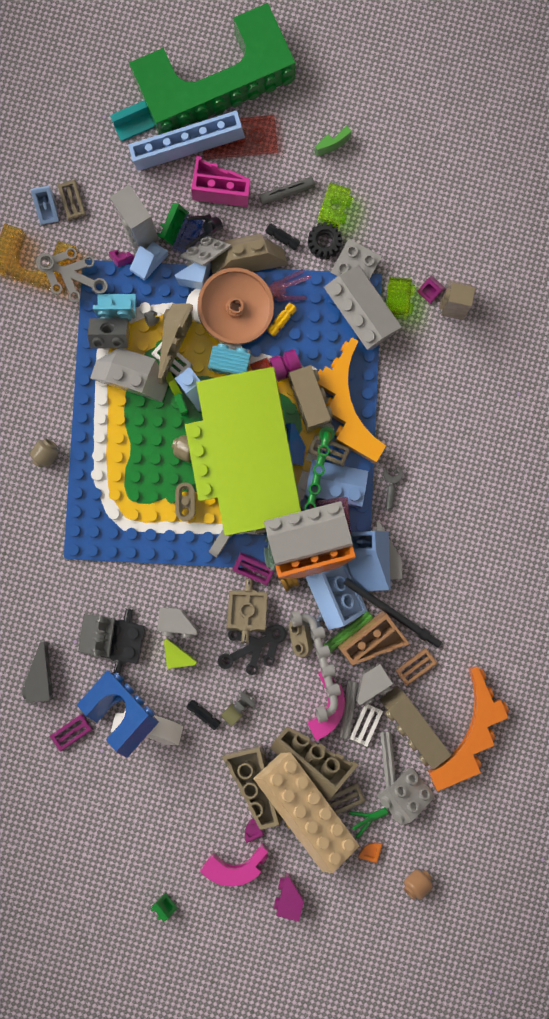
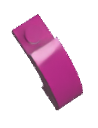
M320 671L318 675L326 689V684ZM340 683L338 685L341 695L337 696L338 707L335 713L329 716L326 722L319 723L317 717L307 721L316 741L332 732L342 718L345 698ZM328 697V703H327V706H326L325 709L329 708V706H330V699H329V697Z
M262 843L246 862L239 865L228 864L213 853L203 864L200 872L206 878L219 885L240 886L254 880L261 873L262 868L258 863L262 865L268 858V847Z

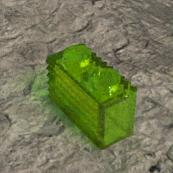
M389 277L386 304L396 319L407 320L409 314L413 313V303H410L411 296H414L415 284H412L411 278Z

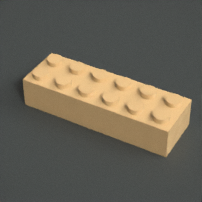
M291 752L280 753L253 778L322 872L334 873L359 847V844Z

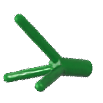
M386 807L371 814L349 811V815L368 817L353 826V830L362 827L356 835V839L360 838L373 821L388 815Z

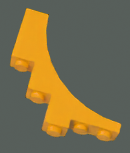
M351 338L349 342H344L340 350L343 352L340 358L336 357L331 364L333 370L325 366L323 371L321 369L318 371L320 380L317 382L319 388L323 387L325 392L334 396V398L330 397L326 403V406L329 405L331 408L332 418L344 424V427L340 425L335 433L337 436L336 442L351 448V451L376 464L386 445L376 439L364 427L350 399L348 371L352 355L358 344L356 339Z

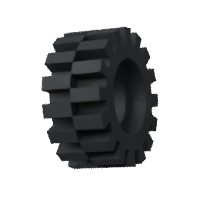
M323 222V225L318 223L317 227L314 226L312 231L309 232L308 248H310L311 253H314L315 257L319 256L320 259H323V257L330 259V256L334 257L340 251L342 237L337 226L333 227L332 223L327 225V222ZM326 234L332 238V244L329 247H321L318 244L317 240L321 235Z

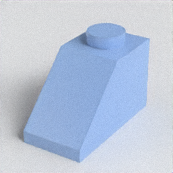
M189 367L174 379L200 412L201 406L196 384L200 379Z

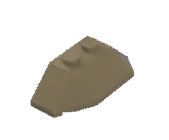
M262 234L224 240L223 242L231 244L232 247L210 262L212 274L227 268H243L255 272L288 265L284 249Z

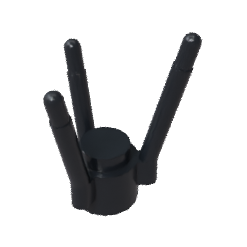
M210 214L187 216V220H205L203 224L205 232L185 245L184 249H188L208 235L212 237L216 232L223 229L221 220L216 216L211 217Z

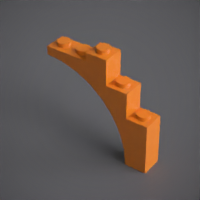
M478 666L468 668L474 691V709L469 729L463 741L451 754L452 756L434 770L432 768L428 770L437 791L481 773L479 769L482 767L480 760L477 756L474 757V754L495 746L493 742L495 740L494 733L491 728L488 729L487 727L508 719L507 713L509 709L505 701L502 702L498 698L492 700L494 697L493 691L490 686H486L484 681L487 679L483 669H479Z

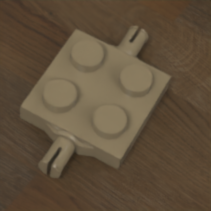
M246 578L245 589L229 591L227 630L242 632L241 643L245 644V636L246 644H249L250 632H266L268 592L253 590L254 580L250 579L249 585V578Z

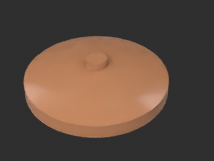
M227 268L216 272L204 283L198 296L197 311L202 326L213 338L225 344L242 345L256 340L268 328L273 317L274 301L268 285L260 276L243 268Z

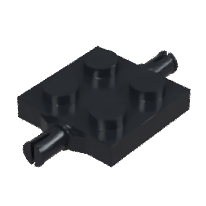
M125 608L124 620H115L110 657L100 656L115 661L113 673L118 672L121 674L123 663L139 664L146 626L131 621L133 609Z

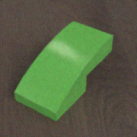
M346 126L334 139L327 134L315 146L314 154L321 156L341 147L351 138L352 130Z

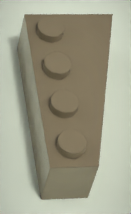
M288 726L270 747L277 755L291 752L317 789L329 800L359 765L354 761L351 763L344 759V756L339 753L335 754L327 750L326 746L320 743L318 745L310 741L309 737Z
M263 744L224 754L222 759L227 764L232 778L236 781L239 791L247 802L248 808L259 829L262 830L280 825L282 822L281 815L253 779L268 765Z

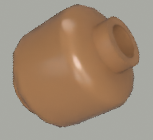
M415 869L404 880L405 887L403 889L413 900H421L433 888L432 877L425 870L421 872Z

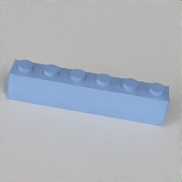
M233 111L128 145L132 161L137 170L140 171L243 139L245 135L238 112Z

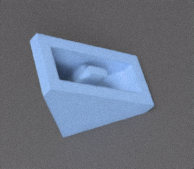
M44 186L31 189L40 225L58 222L55 195L51 187Z
M194 262L175 274L178 284L184 287L201 289L209 278L211 263L209 262L202 266Z

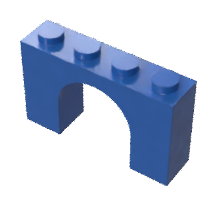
M107 670L80 700L77 706L86 717L98 723L114 704L125 701V716L106 741L117 753L128 758L159 721L154 717L156 713L149 706H144L145 701L139 695L134 694V688L128 683L125 684L123 682L125 680L123 676L118 672L114 674Z

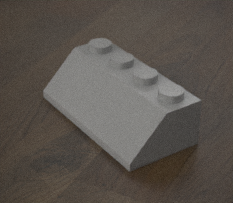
M359 265L342 273L324 286L367 350H373L402 328Z
M341 501L264 521L275 566L353 546Z

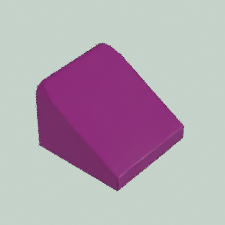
M430 276L417 292L431 304L444 291L445 287L433 276Z

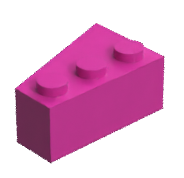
M200 156L196 157L191 188L192 200L248 207L251 191L249 178L231 170H224L215 163L206 162Z

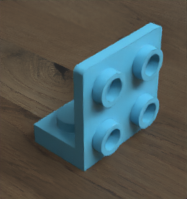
M98 294V304L93 305V310L98 318H128V321H131V318H136V294Z

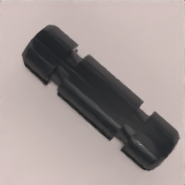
M272 223L266 228L267 234L274 236L275 239L286 246L289 245L291 249L297 250L300 245L298 239L292 238L290 234L280 228L277 229V226Z
M191 700L186 706L189 711L194 712V715L205 724L208 723L209 727L213 730H216L221 722L217 718H213V715L202 706H198L195 700Z

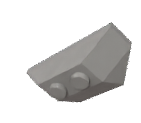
M117 348L98 359L90 377L92 380L162 403L168 388L166 379L163 385L159 384V365L156 359L124 348Z

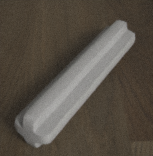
M348 681L346 687L345 706L339 734L340 738L349 739L358 686L357 682Z
M383 731L381 732L385 785L387 788L396 781L391 732Z

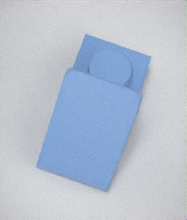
M152 242L146 249L140 246L130 271L146 280L168 256V251L155 242Z

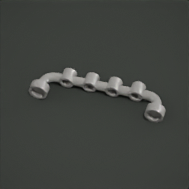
M299 610L290 612V617L294 627L301 626L302 621H306L311 628V636L315 643L316 655L321 666V674L326 684V693L330 699L329 708L325 709L324 706L316 707L315 712L319 723L326 722L328 717L337 710V696L341 695L338 683L333 684L332 676H335L336 673L333 664L328 665L327 657H330L328 645L323 646L322 638H325V631L322 626L318 627L313 616L307 613L300 614Z

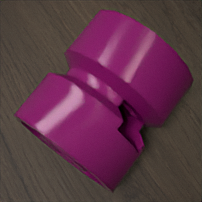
M295 349L284 352L282 357L277 355L269 358L271 367L275 368L278 382L288 378L289 372L302 368Z

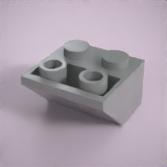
M160 607L157 631H162V635L175 636V633H181V637L194 638V635L199 634L200 630L183 609Z
M377 662L361 672L355 699L359 705L363 704L366 706L374 701L373 697L378 693L383 695L391 690L389 686L393 685L380 663Z

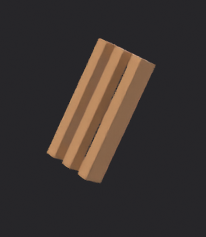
M425 647L397 668L395 672L404 684L408 686L438 663ZM426 653L427 656L404 674L401 673L402 670ZM429 659L431 660L429 665L407 680L405 678Z

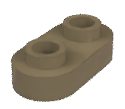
M186 482L179 484L175 490V513L182 521H190L195 515V489ZM185 489L189 490L187 496L182 495V491ZM183 509H189V514L183 515Z
M291 621L289 633L295 655L301 658L309 656L313 651L308 623L302 621V625L297 626L296 629Z

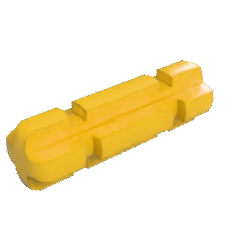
M288 303L285 310H282L273 321L274 324L267 328L268 333L276 336L279 329H282L291 318L290 315L296 312V306Z

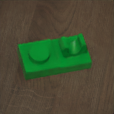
M173 203L166 222L160 224L163 229L161 233H157L158 237L167 244L175 246L189 212L180 204Z

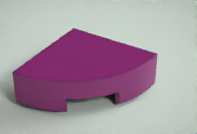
M109 251V257L117 267L131 263L134 260V255L130 252Z
M254 818L248 822L245 828L246 843L264 835L263 830L259 829Z

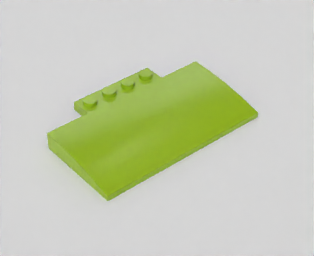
M275 368L258 369L196 382L203 420L185 424L198 500L204 501L218 498L224 535L229 536L265 529L264 521L301 512Z

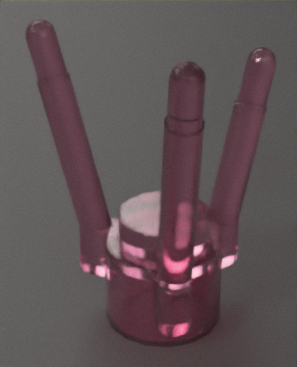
M301 269L285 278L274 281L273 284H269L273 299L277 298L278 302L284 300H306V296L283 295L287 294L285 287L311 279V275L284 283L304 273V269Z

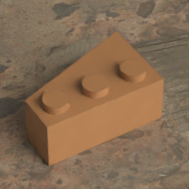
M381 611L370 622L341 643L338 648L353 666L372 659L377 655L385 652L388 653L396 648L410 644L389 616Z

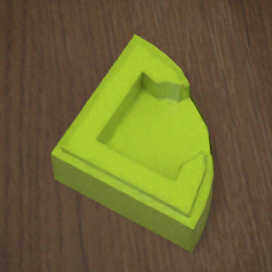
M169 371L166 380L173 394H182L171 371Z

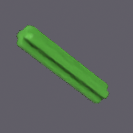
M366 611L327 641L324 646L328 645L330 653H332L341 643L370 622L373 616Z

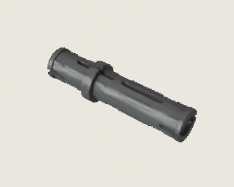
M310 176L282 187L276 186L274 190L259 194L261 205L264 206L277 200L280 202L283 198L315 188V182L313 177Z

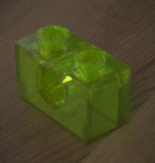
M329 183L317 223L322 225L323 222H327V225L332 223L333 227H338V230L341 224H345L347 218L345 210L346 207L350 208L353 196H350V188ZM333 204H339L341 208L338 210H334L331 206Z

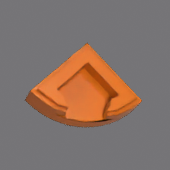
M374 842L366 845L361 849L358 858L377 863L382 843Z

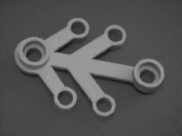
M68 248L65 252L54 256L48 253L40 254L36 259V266L41 272L46 273L51 284L50 291L52 294L58 295L62 291V285L57 282L54 271L61 274L69 292L68 299L72 303H76L80 299V293L76 291L72 279L91 287L95 294H103L107 290L108 285L104 279L97 278L93 280L75 272L84 267L91 268L95 262L92 256H85L83 260L62 266L57 263L65 259H75L77 252L74 248ZM72 251L74 253V256L69 257L67 255V252ZM90 259L92 261V264L87 265L85 263V260ZM47 260L49 266H43L42 261ZM96 284H101L102 290H97ZM53 286H59L60 291L55 292ZM72 293L77 294L78 298L76 300L71 298Z

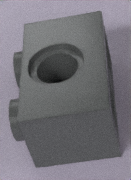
M90 318L87 334L90 348H128L130 335L128 318Z

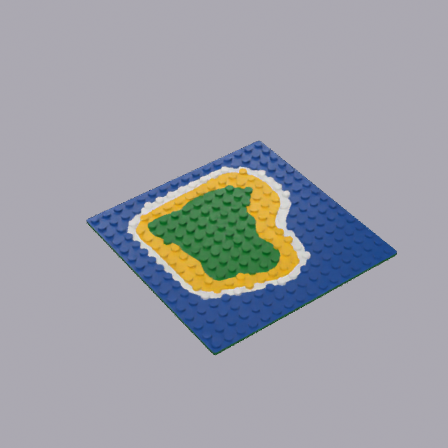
M85 260V263L91 265L92 261ZM94 260V265L91 268H82V275L93 280L102 278L107 282L108 287L103 294H136V318H131V321H128L130 330L128 348L124 349L156 359L151 353L162 342L163 315L165 310L170 309L172 304L186 303L189 294L195 290V288L180 286L175 278V274L185 269L187 265L161 263L146 280L130 271L132 262L117 267L113 261ZM265 269L254 272L265 281L273 296L274 312L269 326L274 324L273 321L282 310H285L288 303H292L297 308L296 312L290 315L291 318L282 329H279L276 336L269 334L266 329L260 337L252 342L242 345H230L213 338L201 323L193 320L178 352L193 365L191 369L200 381L227 376L208 370L212 347L218 346V344L228 345L229 349L232 350L237 348L248 350L247 353L251 354L248 371L270 368L269 358L277 355L282 357L284 352L295 349L302 368L311 365L312 369H316L318 372L320 369L323 371L325 366L333 370L331 364L336 357L340 358L343 353L340 350L344 342H349L351 338L356 339L358 344L352 355L348 371L350 399L360 421L375 437L379 345L373 350L366 349L325 290L324 286L337 277L331 271ZM373 273L370 282L381 296L382 275ZM81 283L64 558L71 560L233 568L240 552L266 563L264 548H268V542H265L267 533L259 535L255 534V531L234 534L230 537L217 558L209 553L212 545L223 530L218 498L204 501L198 500L192 462L188 463L176 458L172 449L174 440L182 435H186L185 424L203 420L202 411L199 412L183 390L179 387L189 412L184 416L180 414L169 384L162 403L90 379L96 361L117 348H90L87 335L90 318H98L93 310V305L98 304V294H95L91 287ZM96 284V289L102 290V285ZM148 311L157 312L158 315L155 317L160 318L158 324L149 327L145 321L144 313ZM175 357V360L179 364H181L183 367L186 366V364L183 363L178 357ZM172 364V367H173L176 371H178V372L181 371L178 367H176L174 364ZM288 378L279 382L277 381L285 423L295 424L305 445L303 465H293L301 510L304 511V506L308 501V498L305 497L311 463L312 460L318 459L317 456L308 453L315 434L319 436V431L323 427H331L335 434L339 426L344 427V424L330 417V423L307 433ZM325 392V394H326V398L324 399L325 404L327 403V401H328V399H329L330 397H331V398H334V396L328 394L327 392ZM334 435L333 442H336V435ZM328 446L329 449L344 454L345 452L333 446ZM320 450V453H323V454H326V453H327V452H325V451ZM350 451L344 466L368 471L367 485L361 509L342 506L350 533L371 531L374 464L355 452ZM330 453L328 454V456L338 459L340 461L342 459ZM184 482L191 484L195 489V515L190 521L180 520L175 513V490L179 484ZM187 489L182 491L183 496H187L189 494V490ZM316 500L315 502L316 507L331 504L321 500ZM307 505L306 507L307 510L313 508L312 505ZM183 509L182 514L188 515L189 509Z

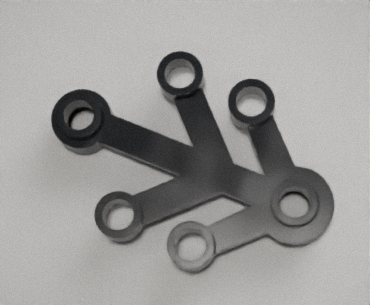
M275 624L270 628L266 627V632H260L266 634V636L260 639L249 636V645L232 654L224 653L220 655L218 665L222 669H228L233 665V661L253 651L250 663L246 667V672L249 675H254L258 670L257 663L262 647L269 642L268 653L264 656L263 663L266 666L273 665L277 645L286 638L285 628ZM230 630L228 637L232 641H241L242 633H239L238 630ZM275 630L280 631V637H274L273 632ZM232 631L237 632V638H231L230 633ZM268 656L273 660L270 664L265 662V658ZM224 657H227L229 659V664H223L222 659ZM251 665L255 667V672L253 673L248 671V667Z

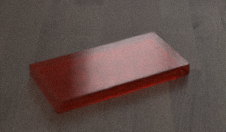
M264 115L240 118L245 138L204 150V160L278 153L275 116Z

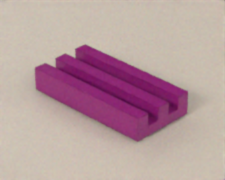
M240 552L232 571L268 586L274 571L270 570L271 568H267L266 563ZM239 565H241V566H243V567H246V568H248V569H250L251 571H254V572H256V573L262 574V575L266 576L267 578L265 579V578L260 577V576H258V575H256V574H254V573H251V572H249V571H247V570H245V569H242V568L239 567Z
M82 713L51 734L50 738L61 752L92 731L93 728ZM77 721H82L80 725L72 729L70 732H68L58 740L56 739V736L58 734H60L61 732L75 724ZM82 727H86L85 731L74 737L72 740H70L63 746L60 745V742L74 734Z

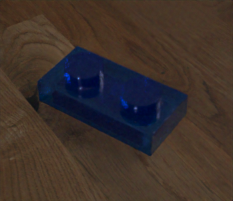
M185 217L172 250L181 254L185 253L184 246L200 235L204 221L187 220Z

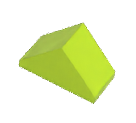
M169 638L164 640L167 669L197 664L198 661Z

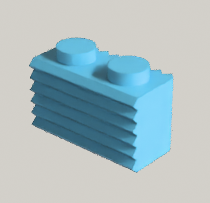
M218 344V346L212 347L208 370L225 375L248 372L251 354L247 353L248 350L243 348L232 350L229 349L228 345Z

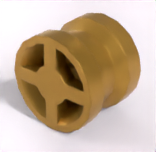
M297 578L280 579L286 592L290 591V588L293 586H300Z

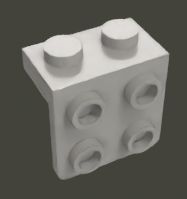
M411 767L407 768L391 786L381 790L376 795L380 799L381 804L390 811L394 820L401 826L412 822L434 799V793Z

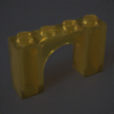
M4 223L0 234V276H12V279L22 283L24 280L30 282L29 285L40 288L42 286L51 292V284L45 272L40 270L29 271L20 265L19 254L26 237L23 229ZM58 241L53 256L65 252L68 248H74L77 255L73 260L65 259L57 264L67 266L75 263L79 253L76 246ZM68 251L67 255L69 257H73L74 253L72 251ZM54 271L57 282L62 285L61 293H65L66 285L60 273ZM53 286L55 292L60 291L59 286Z

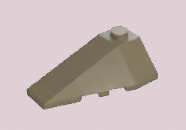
M190 303L172 304L170 309H166L164 312L158 381L161 385H163L193 322V305Z

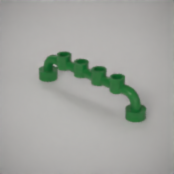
M328 426L323 427L319 431V439L322 442L317 450L318 459L313 468L314 476L312 484L308 488L309 497L304 506V511L307 510V505H312L313 508H316V497L321 490L320 480L325 472L324 463L330 452L329 442L333 440L335 435L334 430ZM325 448L327 453L321 454L320 449ZM321 467L322 473H317L315 468ZM316 486L318 488V492H312L311 487Z

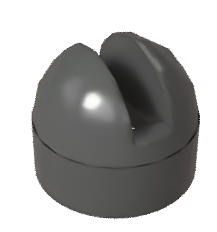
M155 311L144 313L145 321L149 327L155 326L159 322L160 318L155 317L158 315Z

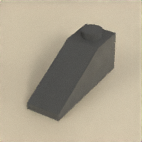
M48 642L39 643L25 681V687L22 689V695L26 699V703L50 701L53 699Z

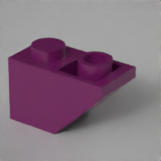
M285 872L284 878L281 877L279 881L280 897L275 898L273 909H276V916L299 922L304 897L290 874Z

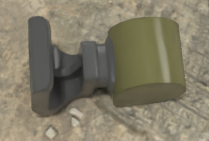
M245 689L240 694L241 699L236 704L231 703L221 714V717L231 727L243 716L242 711L248 705L253 707L257 703Z

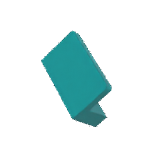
M144 100L110 115L121 142L155 127Z

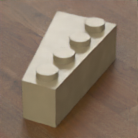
M398 685L379 699L387 709L385 712L391 722L394 720L397 722L398 726L396 728L403 737L407 735L410 739L407 743L414 752L416 750L419 751L421 754L419 759L425 767L429 764L434 770L452 756Z

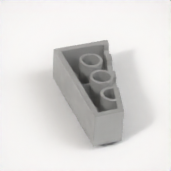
M130 184L110 196L122 220L120 222L126 232L125 234L134 249L140 246L146 249L152 242L159 240L151 215Z

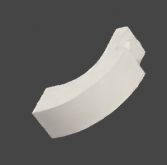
M126 711L124 713H115L111 732L122 722ZM154 715L159 723L146 738L153 739L164 745H179L183 726Z

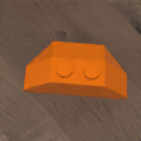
M353 546L275 567L279 579L303 578L339 568L355 559L356 556Z

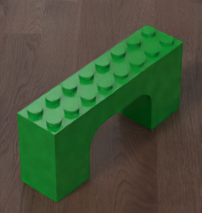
M268 3L233 17L235 37L244 56L236 65L196 82H187L180 79L174 72L164 48L129 62L133 79L142 99L147 105L158 135L189 126L195 122L205 121L209 116L219 115L225 109L238 107L248 99L254 100L262 93H270L276 87L288 85L295 80V60Z

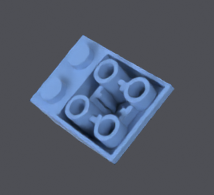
M389 531L350 533L356 558L348 562V566L354 582L367 591L391 590Z

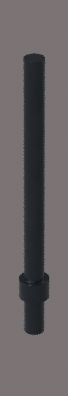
M349 578L345 579L343 583L345 586L415 632L421 640L428 641L437 648L440 647L442 642L431 635L429 630L419 627Z

